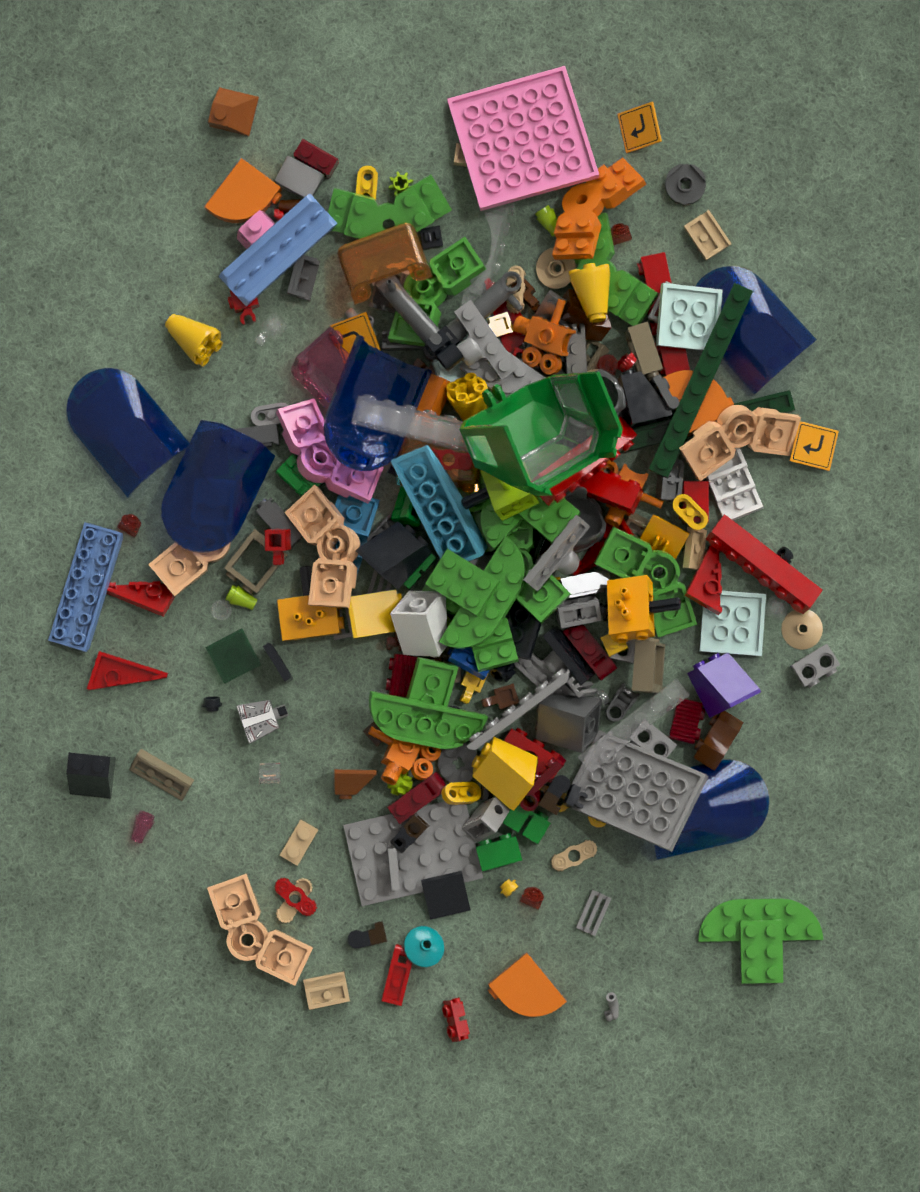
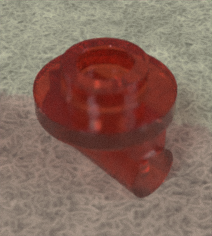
M623 223L612 226L613 246L632 240L629 226Z
M606 354L600 357L597 364L598 369L605 370L611 375L616 376L618 363L614 355Z
M133 514L124 515L117 528L135 538L141 527V522Z
M394 632L395 637H388L385 647L387 650L398 647L400 652L402 649L397 633Z
M528 887L524 890L520 902L539 910L544 895L540 889Z

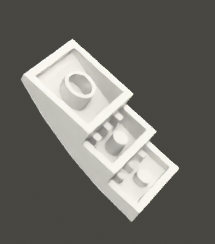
M735 448V455L731 460L706 477L721 516L725 514L733 521L763 509L762 502L755 489L754 481L740 448Z

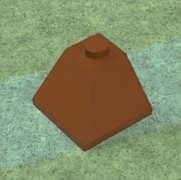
M219 87L212 103L208 119L209 126L249 136L259 97Z
M334 769L335 795H339V799H352V795H357L377 775V770Z

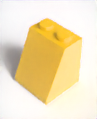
M395 589L351 596L350 608L348 609L353 638L358 639L396 632L390 613L402 600L401 593L397 594Z
M493 737L489 743L486 742L484 744L481 754L479 756L476 755L471 765L474 767L472 776L509 809L514 811L534 786L538 757L499 738Z

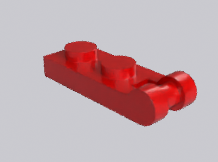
M396 944L381 1001L402 1006L412 962L408 958L406 963L398 962L399 956H407L404 948L401 947L402 945Z

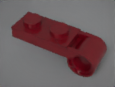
M583 624L571 626L563 632L590 668L597 674L600 681L617 669L614 662Z
M561 755L556 760L552 757L545 764L546 769L542 773L539 771L535 773L534 786L526 795L532 796L535 802H529L525 796L520 802L522 809L525 811L536 809L541 800L539 789L566 762Z
M435 772L387 808L398 823L401 824L441 794L443 787L446 786V783L438 772Z

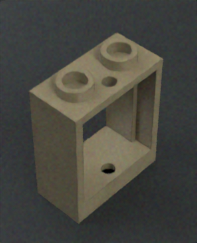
M648 321L628 327L624 335L630 353L632 352L637 358L634 363L636 371H641L646 379L650 381L660 374L663 367Z
M256 529L253 530L224 567L228 571L226 575L234 582L239 579L244 583L242 588L251 595L253 592L259 594L281 566L272 565L256 586L233 569V566L254 540L265 548V536ZM283 551V553H284V561H285V559L288 557V554H286V553Z
M648 637L647 640H635L632 691L662 694L665 644L659 643V639Z

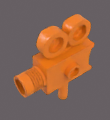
M559 298L551 321L539 316H532L531 320L518 316L513 325L515 332L525 335L524 342L532 344V347H528L523 351L522 361L529 367L535 368L540 366L545 374H556L560 371L562 361L559 355L568 356V342L571 336L576 333V330L559 324L566 303L565 300ZM542 350L549 352L550 354L544 355ZM531 353L533 354L532 361L529 359ZM549 360L551 361L550 367L547 366Z
M609 460L606 462L607 466L602 470L603 472L609 469L611 472L620 475L621 479L629 481V479L634 480L640 484L643 490L648 479V473L639 474L633 472L625 463L621 471H618V466L614 461L611 462ZM643 493L640 499L661 509L664 501L646 493ZM606 504L609 510L604 520L609 525L619 527L624 515L631 516L628 512Z
M371 727L368 732L369 735L388 744V748L381 763L386 765L381 776L385 783L396 785L400 775L406 774L410 768L412 775L418 780H425L431 776L433 772L432 762L440 757V748L396 740L374 727ZM429 748H432L434 753H430ZM421 765L425 766L426 771L421 769Z

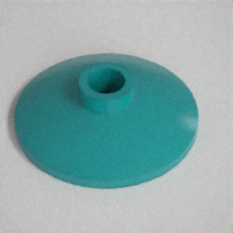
M419 926L407 934L404 940V951L407 958L416 966L431 967L441 960L444 954V942L441 935L433 928ZM423 942H427L429 948H425Z

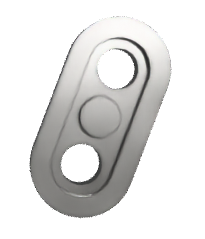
M275 403L258 406L253 409L251 420L256 426L280 425L281 423L276 411L289 405L286 403ZM261 413L266 416L263 421L258 420V415Z

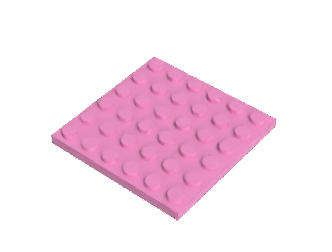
M565 66L447 99L480 211L599 178V172Z

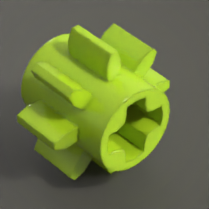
M397 172L395 178L390 177L393 185L389 186V190H395L394 196L414 183L413 179H407V172L404 175H400ZM400 180L405 183L404 188L401 189L400 186H397Z
M409 772L404 775L401 774L396 785L387 784V788L391 789L392 794L397 796L400 794L405 795V793L411 790L412 777L408 776Z

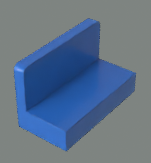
M470 647L465 649H449L447 661L482 680L487 677L489 670L478 672L474 653Z

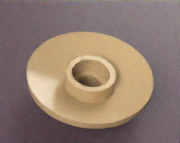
M550 248L544 251L537 261V276L549 288H563L570 283L568 271L576 269L575 260H555L552 256L554 248ZM558 264L561 266L560 272L555 270Z
M793 610L784 618L781 630L784 640L791 647L805 650L819 642L823 626L820 618L813 611L808 610L802 614ZM800 625L806 626V632H800Z

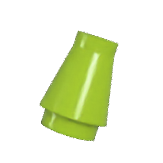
M547 205L536 212L535 215L537 216L536 220L553 237L557 217L554 209Z
M232 585L225 600L229 601V604L253 610L257 602L256 598L238 585L237 587Z

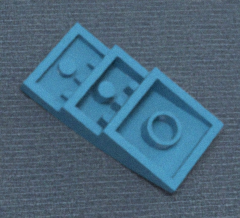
M338 495L335 507L344 517V526L356 532L360 540V546L367 542L380 500L371 498L367 504L350 495L348 498ZM340 541L337 542L335 549L339 548ZM359 554L353 561L358 568L357 575L363 559Z

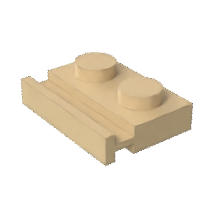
M709 210L684 225V229L706 261L731 245V242Z
M344 971L303 980L309 1010L350 1001Z

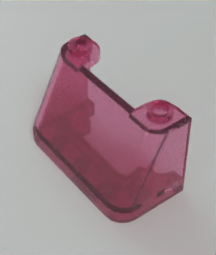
M330 326L296 357L291 367V372L341 424L348 427L389 384L380 373H372L370 375L342 347V334Z

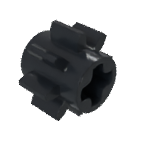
M511 663L493 668L490 671L491 676L496 681L501 682L504 679L505 682H508L516 673L513 670L515 664Z

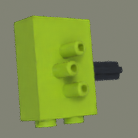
M525 463V464H523V465H524L525 470H526V472H527V474H528V477H529V479H530V482H532L531 477H530V474H529V471H528L527 466H526V463ZM482 470L481 473L486 487L461 500L463 507L469 509L490 499L494 511L502 521L540 503L537 496L512 487Z

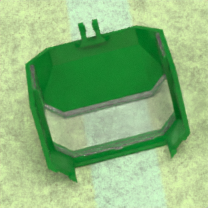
M599 371L552 375L527 384L508 396H505L500 385L495 384L492 387V392L486 389L482 393L483 400L489 407L464 420L459 429L475 468L534 496H552L549 489L600 458H615L617 440L621 438L623 431Z

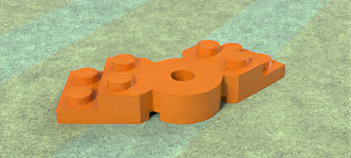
M623 157L609 168L603 164L598 168L599 178L578 184L564 195L562 200L564 213L558 216L554 230L556 242L552 256L555 260L593 259L601 229L598 216L603 211L604 206L606 209H614L646 185L644 178Z

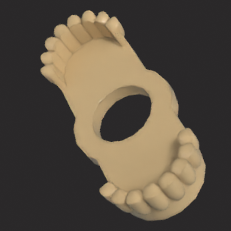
M513 266L508 272L514 271L518 273L522 280L520 291L513 295L524 309L523 294L526 289L524 283L526 273L520 266ZM508 278L506 285L510 287L516 281ZM506 301V306L511 313L513 312L514 314H518L523 310L521 309L520 311H517L515 308L512 307V305L508 301Z
M585 840V842L576 846H569L565 851L557 855L554 854L551 859L552 868L557 871H563L571 866L580 865L584 860L596 855V843L591 840ZM571 850L579 851L580 859L578 861L572 862L569 860L568 853Z
M299 879L295 884L307 896L312 892V883L308 879ZM293 891L289 895L290 897L296 894L301 898V894L298 891ZM285 900L281 907L277 909L276 915L282 923H289L293 920L298 910L295 907L289 906Z

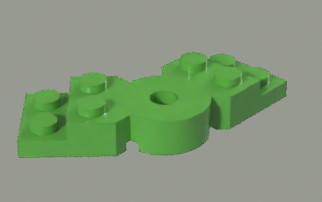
M432 174L396 194L394 203L378 205L372 197L334 188L328 209L329 215L338 223L332 231L363 240L372 236L376 242L383 245H395L406 237L408 230L418 232L432 224L436 219L452 211ZM391 219L395 225L391 229H386L383 226V221Z
M601 213L598 216L601 229L593 259L574 260L578 265L577 269L580 270L583 269V265L595 263L596 267L609 264L608 310L630 325L635 326L642 322L659 296V293L624 270L617 271L615 265L610 261L615 251L608 213Z
M463 237L433 257L429 263L430 269L425 267L415 269L407 276L404 282V289L437 327L441 317L438 306L444 302L446 296L457 295L472 285L471 279L486 270V267L466 237ZM396 311L388 336L389 341L425 346V343Z
M523 519L508 538L520 549L527 576L529 570L536 565L529 554L534 548V528ZM551 575L538 592L528 583L524 582L523 588L516 600L542 624L571 593Z
M613 526L594 564L622 578L648 575L653 582V601L680 598V610L654 613V628L657 637L697 625L690 599L684 596L687 591L686 587L682 582L678 581L680 568L673 556L662 550L652 551L651 545L648 542ZM657 567L663 568V573L660 576L653 575L654 569Z
M425 585L422 591L435 590ZM446 597V613L455 617L461 606ZM504 617L495 633L487 641L478 646H472L478 672L519 662L506 617Z

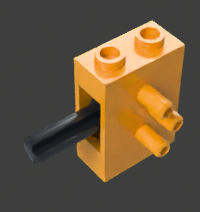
M311 566L300 567L303 596L277 600L282 641L342 634V629H345L343 616L340 617V607L308 605L312 576Z
M648 575L607 581L609 636L614 642L626 643L632 639L647 640L648 637H654V613L681 609V601L678 597L653 601V582Z

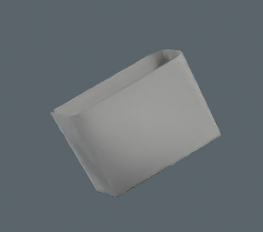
M287 156L275 179V183L287 188V191L294 195L298 194L305 197L311 194L314 197L325 176L304 163Z

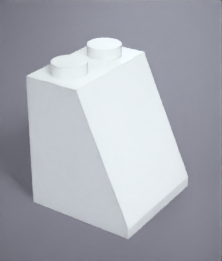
M408 591L390 613L403 655L439 657L447 647L439 642L447 629L446 597L437 591Z

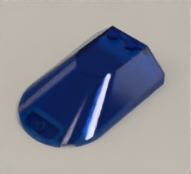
M736 266L717 268L703 276L695 287L722 289L721 311L734 283L753 291L723 360L755 395L798 355L816 342L817 339L755 273Z
M359 335L355 338L326 412L324 436L329 450L344 466L357 471H372L387 465L398 454L432 370L404 363L370 346L363 340L364 337Z
M114 368L92 371L75 384L69 395L67 417L73 432L128 498L131 497V494L142 482L170 459L192 446L139 381L125 371Z
M201 420L162 500L161 518L170 538L184 549L198 553H209L230 544L239 533L275 455L261 442L229 426Z
M722 760L715 771L704 764L690 767L706 774L708 779L673 851L671 852L654 845L656 860L734 843L752 836L764 823L769 810V793L760 774L751 766L736 760Z

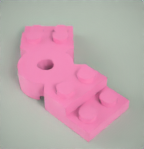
M314 398L280 408L276 411L284 429L282 433L290 452L298 455L297 467L305 479L314 483L325 482L328 490L345 498H348L350 495L367 504L370 502L384 467L349 450L337 453L336 449L327 443L331 433Z

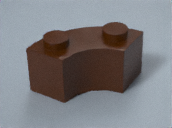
M568 289L562 297L567 300V303L564 306L561 320L576 324L578 330L579 324L584 323L585 339L602 341L611 329L608 315H606V320L591 323L581 306L575 290Z
M726 711L721 712L719 715H714L709 722L710 730L704 739L700 738L694 747L697 751L693 758L715 771L744 722Z

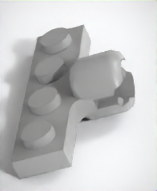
M471 300L453 312L468 333L467 339L457 345V348L465 358L462 362L466 366H471L481 358H485L500 380L518 369L516 363Z
M575 515L568 522L562 533L555 538L549 549L542 554L536 565L529 570L523 580L538 592L555 570H558L563 575L574 573L579 567L580 560L579 556L573 551V548L590 526L578 515Z
M554 650L543 660L532 653L531 660L518 658L519 662L514 663L536 686H539L545 680L551 682L553 680L552 676L561 668L568 669ZM566 683L550 694L576 696Z

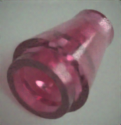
M139 811L136 814L131 836L133 841L143 842L155 823V816L145 811Z

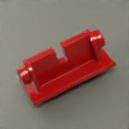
M460 997L443 1001L442 1013L447 1018L448 1037L452 1042L469 1039L468 1034L470 1032L467 1019L459 1021V1017L465 1016L463 1001H460Z

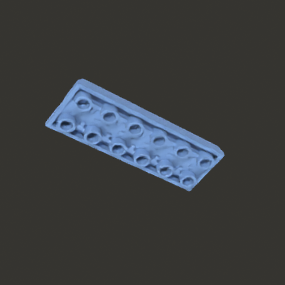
M308 194L223 270L219 278L247 307L338 223L311 194Z
M84 522L48 641L85 652L89 650L123 541V533Z

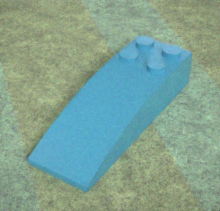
M426 445L392 459L391 463L440 559L447 549L467 561L481 557L488 546L469 509L463 507L461 494L430 447Z

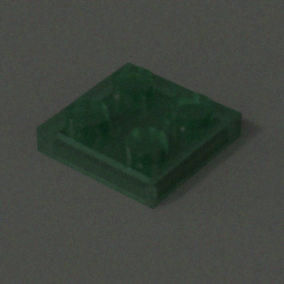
M243 628L205 647L224 684L261 666Z

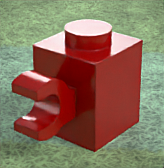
M230 290L231 297H227L230 309H235L236 313L243 312L240 316L242 325H246L244 321L246 316H251L253 323H255L256 316L252 309L260 307L258 298L246 307Z
M291 529L265 530V551H273V565L284 564L283 551L291 550Z

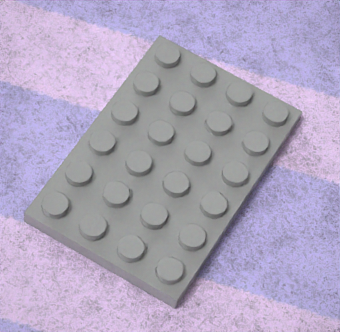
M599 730L572 785L575 784L581 787L580 792L586 793L588 797L586 799L583 797L578 798V802L584 805L583 808L579 809L573 806L571 809L672 852L708 776Z
M446 802L424 806L416 812L430 826L403 853L397 850L400 889L394 891L391 889L388 848H395L390 841L412 816L401 824L398 823L392 814L343 825L361 905H370L424 892L421 880L462 871L464 882L483 878L475 840L462 829L469 819L467 805H450Z

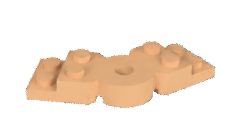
M733 405L726 408L719 415L717 422L708 421L692 433L694 437L679 449L696 478L702 481L731 460L735 455V448L747 445L754 452L790 456L801 417L795 414L780 413L775 409L758 407L751 411L743 405Z
M195 477L191 519L196 526L191 531L189 539H178L148 564L175 597L208 571V563L220 561L228 554L231 547V537L227 528L233 524L236 481ZM208 536H213L216 539L215 544L211 547L204 544Z
M314 485L284 512L308 543L317 546L320 556L313 563L308 605L350 608L351 591L356 586L358 569L353 561L358 556L356 550L360 547V540L354 530L344 526L342 514L326 498L319 487ZM340 541L339 548L335 549L337 542Z
M247 874L208 887L207 889L221 928L229 931L227 946L231 954L243 961L255 960L258 969L295 986L313 947L277 929L270 932L267 931L266 927L258 921L261 910ZM245 934L253 936L254 942L252 945H245L242 938Z

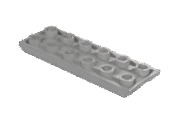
M561 668L552 676L553 680L551 682L545 680L535 689L536 693L532 695L529 692L518 702L520 705L515 707L513 704L504 711L503 717L500 720L498 717L494 718L485 726V731L481 730V732L472 735L469 738L468 749H478L564 685L571 677L572 672L569 669Z

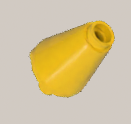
M595 263L583 265L581 270L574 269L568 271L570 282L590 322L596 323L606 320L610 286L609 264L596 267Z
M172 314L165 323L168 332L196 365L199 364L204 367L209 362L212 353L219 351L223 345V342L220 340L221 332L212 326L176 314Z
M467 373L464 377L447 384L448 400L462 421L487 408L482 396L483 391L488 390L485 380L477 377L475 373Z

